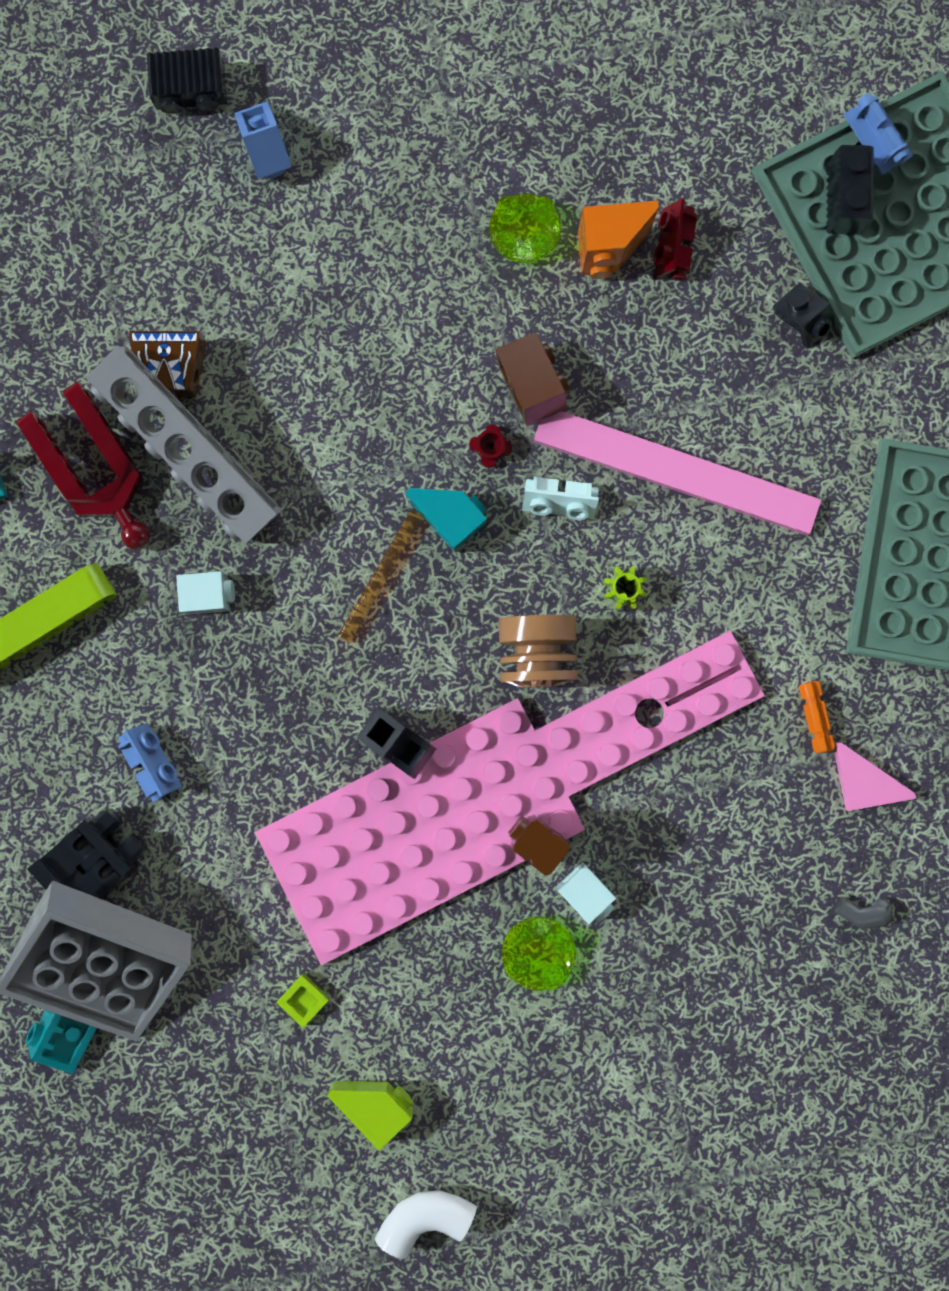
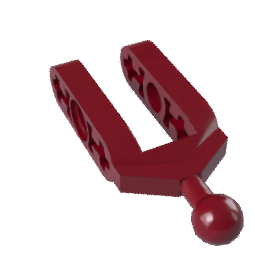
M79 381L64 389L63 394L118 477L90 496L52 435L34 411H30L16 420L18 427L50 477L78 516H115L122 527L121 539L127 548L139 550L149 543L150 531L148 527L140 521H135L128 511V507L143 477L114 431L108 429L110 425Z

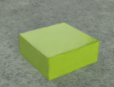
M302 973L276 1003L304 1028L330 998L311 979Z

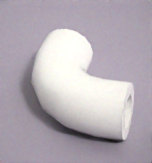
M441 1190L417 1192L396 1205L381 1225L375 1241L383 1251L400 1259L408 1257L416 1240L427 1231H438L461 1242L472 1224L477 1206L460 1196Z

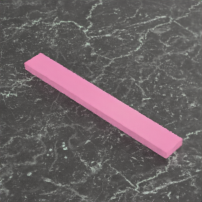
M563 411L540 420L533 440L534 443L804 535L811 533L821 503V499Z

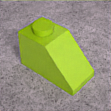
M335 1081L327 1093V1097L378 1151L401 1131L413 1117L414 1109L411 1107L413 1100L409 1094L400 1086L394 1089L389 1082Z

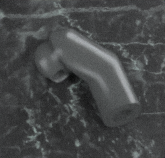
M842 897L834 908L835 913L860 929L887 925L892 919L891 913L893 911L892 905L884 899H877V901L872 903V906L861 908L846 897Z

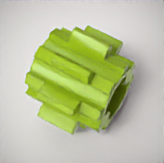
M617 566L613 569L615 579L605 578L602 582L607 587H610V592L603 599L613 598L616 601V611L624 603H627V606L634 610L637 608L635 598H646L648 595L641 589V584L647 578H637L634 575L635 566H632L627 573H623ZM622 579L625 584L632 583L634 587L632 597H627L625 593L619 594L617 592L616 583L618 580Z

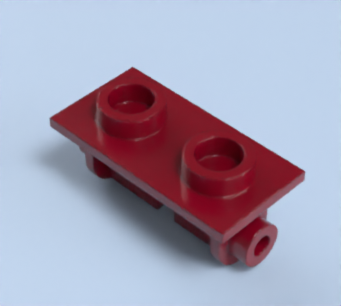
M683 198L663 208L658 220V228L660 230L659 245L653 257V262L656 265L654 278L658 279L672 273L671 279L684 281L686 275L690 273L693 248L681 244L682 241L687 243L694 242L698 216L694 213V207L684 206L685 199Z

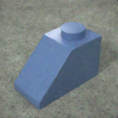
M268 101L234 113L258 179L263 177L268 179L276 178L282 175L285 169L292 167Z

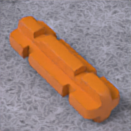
M819 681L803 683L799 685L801 700L805 699L806 701L803 708L809 734H814V738L811 739L813 750L815 753L832 751L836 746L833 734L829 735L828 730H831L825 700L821 701L820 696L823 695L821 683Z

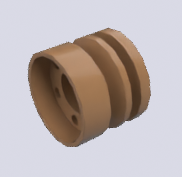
M528 615L500 618L499 643L516 647V654L501 657L500 664H517V672L500 673V682L510 683L521 688L557 687L569 681L578 680L577 670H561V663L577 662V655L560 652V645L577 641L576 616Z

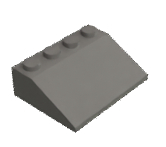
M52 881L35 907L0 978V994L137 1042L190 966L192 934Z

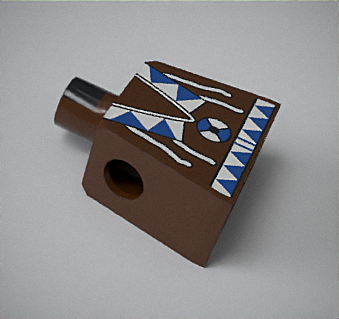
M129 331L132 352L178 400L179 398L197 397L206 350V340L200 331ZM156 410L157 416L164 417L161 412Z

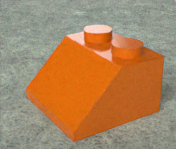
M658 200L583 207L578 228L581 275L590 274V277L593 279H604L612 276L613 272H618L650 234L659 209Z

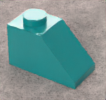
M410 488L405 492L406 499L454 552L487 524V518L484 516L487 509L475 495L468 498L463 491Z

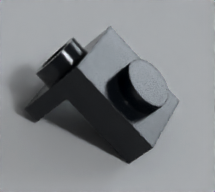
M798 283L773 305L775 315L800 332L802 344L807 348L812 347L818 340L824 339L834 327L831 304L801 283Z

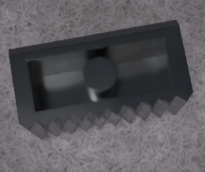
M219 48L147 53L149 97L156 110H161L168 114L179 113L185 107H197L203 111H212L217 109L218 105L227 104L225 64Z
M841 145L826 166L829 169L826 173L829 176L826 180L828 183L826 187L828 190L826 194L828 197L826 201L828 204L826 208L828 211L826 215L828 218L826 231L829 234L858 235L862 234L865 228L869 226V223H871V220H873L874 147L866 145Z

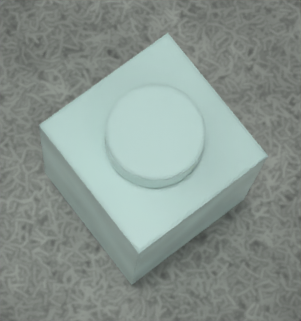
M219 571L176 575L180 613L190 615L230 611L229 602L235 601V588L233 580H228L226 574Z
M584 862L578 865L556 886L558 892L588 924L594 919L597 922L602 921L614 909L611 903L616 900L615 896Z

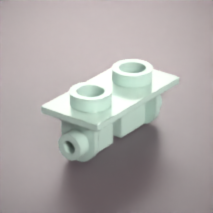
M534 476L533 480L526 479L522 511H530L539 516L549 514L568 516L573 520L594 519L599 501V488L592 487V483L566 481L565 492L558 491L559 480L537 476Z

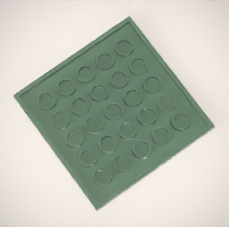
M943 71L880 103L904 142H907L909 145L908 148L913 157L883 175L880 174L874 164L873 220H871V223H869V226L865 228L862 234H829L826 231L828 227L826 224L828 220L826 217L828 213L826 210L828 206L826 203L828 199L826 196L828 192L826 180L829 177L826 174L829 170L826 166L841 145H862L847 120L753 167L751 171L816 293L831 304L834 326L852 359L949 310V81Z
M885 438L879 441L847 640V654L949 671L948 449Z

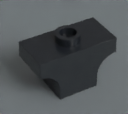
M380 706L357 735V738L374 752L414 779L437 749Z

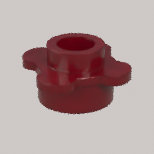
M497 425L487 426L486 430L478 437H472L469 441L470 450L477 452L481 458V464L485 468L494 467L499 458L509 456L512 452V444L509 441H505ZM489 443L494 445L492 450L487 448Z

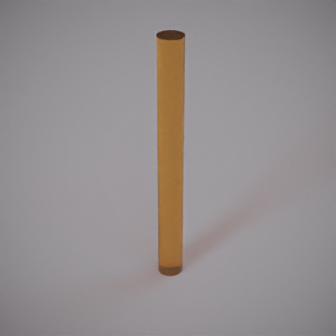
M412 510L409 511L337 635L338 637L349 643L351 642L423 518L421 515Z

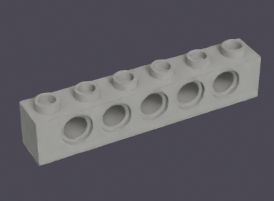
M116 346L86 377L93 385L91 392L105 405L110 403L120 413L117 418L121 424L132 433L137 431L147 441L144 446L148 452L158 460L163 458L172 467L171 475L183 487L187 488L190 486L199 496L197 501L200 506L211 515L216 513L225 523L223 528L226 533L235 541L239 542L242 540L247 544L283 511L127 346ZM129 382L133 383L138 390V397L133 403L129 402L124 396V388ZM155 410L161 412L165 419L164 427L160 431L153 428L150 422V416ZM180 438L186 439L191 445V454L188 458L180 456L177 452L176 444ZM206 465L213 467L217 471L218 480L215 485H210L203 479L202 471ZM231 493H236L243 498L244 509L242 512H236L230 508L228 497Z

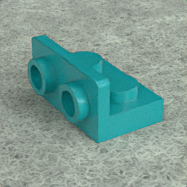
M43 1009L45 1012L39 1023H33L26 1037L25 1044L28 1045L30 1059L33 1062L73 1074L97 1028Z

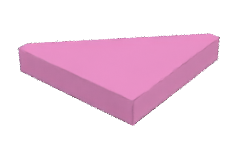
M835 743L834 753L845 809L847 811L916 799L915 793L843 743Z

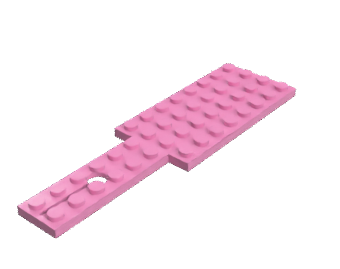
M728 631L534 730L517 698L430 742L437 749L415 779L392 763H389L256 831L255 834L320 965H323L525 861L513 851L512 840L508 833L521 815L527 818L529 815L535 814L549 828L554 829L565 839H568L585 830L569 796L762 698L764 694L732 632ZM644 699H654L663 708V719L655 727H643L635 717L637 705Z

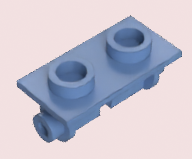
M871 93L865 94L857 101L858 105L844 113L843 116L861 144L874 147V164L881 175L913 157L908 148L909 145L902 139L879 103L877 96L874 95L872 97Z
M148 723L126 730L125 734L118 737L121 743L118 748L122 751L130 768H135L140 764L144 768L135 777L146 798L150 797L154 803L165 797L166 794L182 787L177 778L176 769L167 760L160 747L158 736L150 729Z

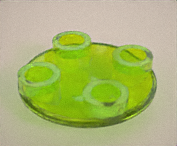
M529 193L504 196L498 201L497 207L491 216L489 234L493 246L502 256L518 263H531L546 257L556 247L561 234V221L553 201L548 197Z
M543 916L525 918L509 930L503 941L502 961L505 972L524 988L535 991L555 990L568 978L573 970L576 960L573 938L569 931L554 919Z

